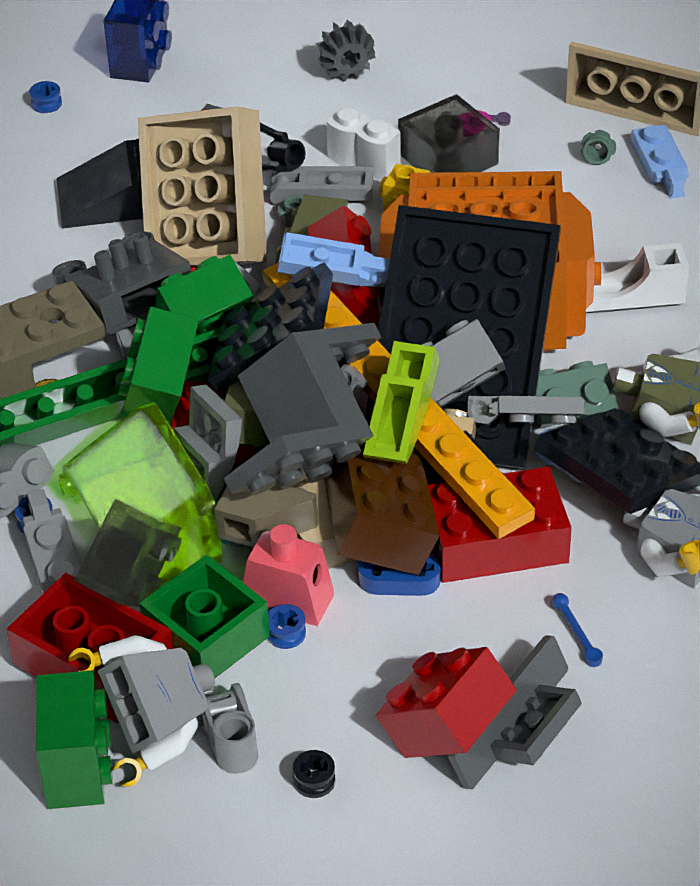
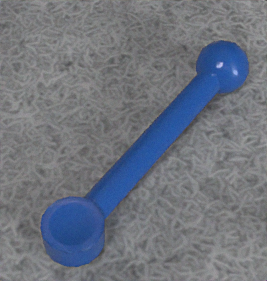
M563 593L555 594L551 601L555 609L562 612L583 647L585 663L590 667L600 666L603 660L602 651L591 645L568 607V597Z

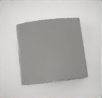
M207 385L193 386L190 389L189 425L174 428L173 467L207 502H211L217 499L226 483L224 477L230 474L241 436L242 418Z

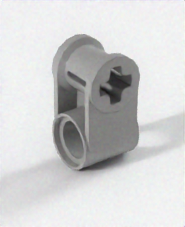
M234 683L231 684L230 690L206 696L208 710L197 716L203 734L208 738L217 764L224 771L236 774L246 772L256 764L258 751L255 723L248 709L245 694L241 685Z

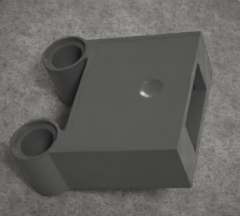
M136 232L124 237L122 240H112L108 244L110 254L106 250L95 253L96 265L88 269L84 261L71 260L57 265L52 270L55 285L73 280L104 324L107 335L137 323L138 318L145 320L150 306L155 307L157 291L161 287V282L167 277L176 273H182L184 276L192 272L187 259L157 242L151 232Z

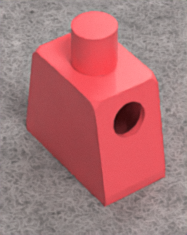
M287 524L277 525L271 531L262 532L246 562L243 583L268 602V612L275 606L291 604L303 611L305 623L318 627L334 597V589L323 548L316 543L298 539L295 528Z

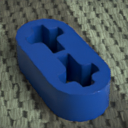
M430 554L421 570L426 572L425 576L419 577L416 574L359 561L358 582L362 590L369 594L425 596L434 593L439 588L441 566L439 560ZM374 571H382L381 575L376 576L373 574Z

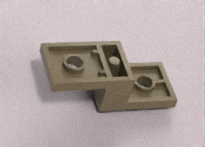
M73 280L0 306V399L35 388L32 364L106 338L104 324ZM59 320V322L53 324L48 321Z

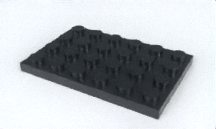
M403 205L398 206L379 333L382 338L378 341L390 354L394 341L418 345L431 341L435 345L448 337L446 334L447 330L455 324L467 320L470 324L478 319L506 368L441 407L443 411L444 409H458L468 413L469 396H537L561 225ZM368 397L365 416L372 419L375 403ZM503 414L498 416L490 425L476 423L475 441L483 447L487 455L495 463V466L526 470L532 423L509 422V415Z

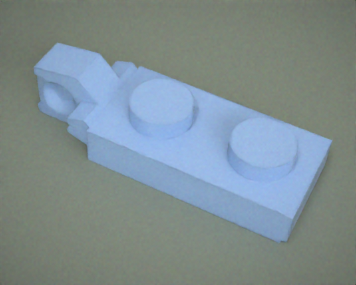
M651 125L646 128L632 129L631 143L651 183L662 182L670 199L685 197L684 183H686L689 175L688 167L667 126Z
M288 232L284 233L278 272L294 275L305 267L314 268L325 262L333 273V282L356 286L386 287L390 259L373 256V254L364 251V245Z

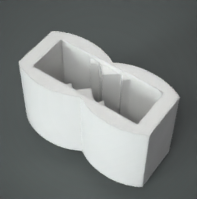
M340 108L326 121L328 157L334 162L343 166H373V178L382 179L384 176L388 177L396 163L401 164L400 131L395 126L383 120H370L365 114L353 108Z

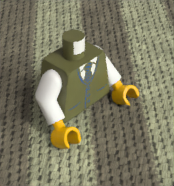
M700 347L679 355L664 356L650 354L646 358L641 373L621 367L618 368L612 391L634 397L630 413L633 420L651 430L659 432L664 438L671 437L682 443L692 444L698 428L700 430Z

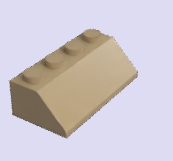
M571 41L568 54L567 104L650 125H666L670 130L694 136L700 135V72Z

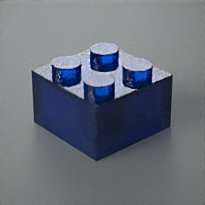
M114 0L103 20L110 78L149 83L155 70L160 69L162 57L165 51L170 50L172 43V32L167 30V20L169 17V3L167 1Z

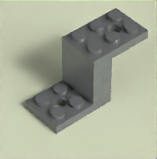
M375 323L294 332L238 375L270 444L224 477L231 494L250 490L252 495H257L278 484L281 489H286L298 484L303 479H308L309 483H315L332 474L331 466L335 463L348 461L361 453L359 446L374 435L340 368L344 364L356 362L370 353L368 347L382 338Z

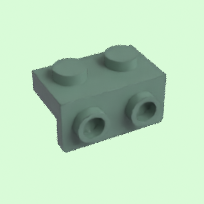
M583 361L570 366L568 371L555 373L554 369L540 370L537 396L583 397L585 399V416H576V421L613 408L619 409L615 391H612L613 384L607 363L593 365L592 361ZM535 415L539 429L560 425L559 423H551V415Z

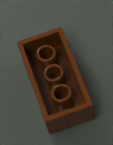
M364 415L370 427L371 419ZM365 442L359 446L361 449L359 455L348 461L335 463L331 466L332 474L324 478L337 555L419 575L440 536L421 454L414 447L407 464L365 458L363 455Z

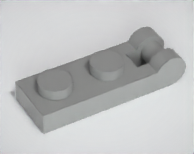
M300 166L297 169L283 168L280 173L272 171L270 200L277 206L283 204V201L292 195L348 199L351 202L372 201L373 166Z

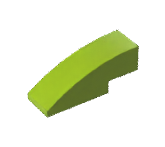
M394 341L387 373L382 374L370 423V429L374 436L366 441L363 452L365 458L407 464L420 433L438 371L440 358L436 347Z

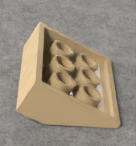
M236 106L138 118L144 232H151L157 242L187 259L192 267H197L202 261L210 257L218 256L221 259L229 254L238 264L267 262L259 110Z

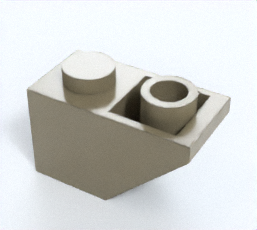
M279 484L257 495H252L250 490L231 494L227 486L214 509L218 538L253 548L262 532L271 531L277 525H290L295 528L298 535L299 533L315 529L319 523L316 493L306 491L300 487L281 489Z

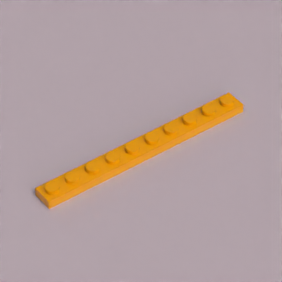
M278 262L263 270V281L268 287L274 285L280 287L289 282L293 275L278 272ZM330 291L324 329L362 324L336 295ZM379 341L368 347L370 353L356 362L347 363V365L356 367L363 377L367 379L368 384L363 391L374 403L376 402L381 376L387 373L391 356ZM430 397L424 421L414 447L498 539L533 521L535 508Z

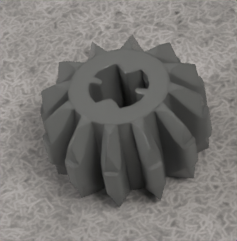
M346 20L342 27L333 22V31H322L324 41L316 43L317 51L319 52L318 61L321 67L326 69L328 75L332 78L339 75L341 79L346 81L350 74L359 78V70H370L368 60L376 58L373 49L375 45L374 39L371 34L367 33L363 25L358 23L354 26L352 22Z

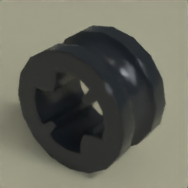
M308 750L301 753L294 760L293 781L298 793L308 798H321L334 789L336 783L335 764L329 754L320 750ZM311 770L320 771L317 778L308 777L311 774Z

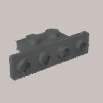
M545 635L509 678L517 691L467 753L448 754V759L463 788L474 789L496 760L533 766L581 706L582 702L576 689L555 687L567 673L568 665L554 636Z

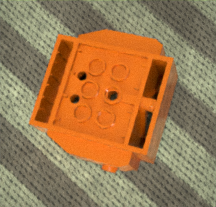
M562 171L410 173L409 194H401L381 214L378 257L390 259L399 205L561 225L543 352L566 349L567 336H581L585 333L586 309L593 303L594 286H601V262H594L595 252L591 212L571 192H563ZM377 287L380 289V304L383 306L386 287Z

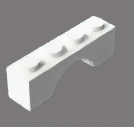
M682 243L643 246L638 255L626 266L612 272L601 273V286H594L593 303L586 309V313L686 303L690 267Z

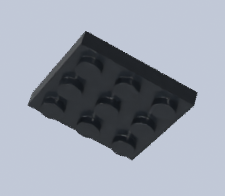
M325 262L314 268L305 267L299 270L289 282L280 287L276 285L268 287L257 297V300L246 306L243 304L236 305L224 315L208 381L217 392L239 381V374L290 334L324 329L333 280V273Z
M616 408L577 421L575 424H569L538 435L534 448L535 451L629 514L656 504L666 490L673 489L685 492L700 486V462L697 461L693 454L678 449L664 440L663 435L659 432L647 429L633 420L628 412Z

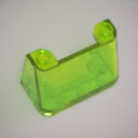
M152 402L137 407L63 464V473L58 475L62 494L66 499L72 497L76 504L84 502L107 543L109 557L103 559L106 573L112 583L119 582L126 597L169 582L206 554L217 563L223 562L221 538H218L214 512L216 504L213 496L156 403Z

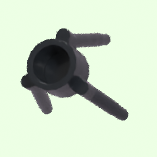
M260 122V132L274 138V141L267 147V155L271 162L262 164V172L273 171L280 173L283 168H299L303 164L306 155L303 143L299 140L289 139L286 132L277 131Z

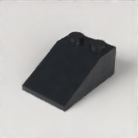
M139 138L123 141L56 178L62 229L143 219Z

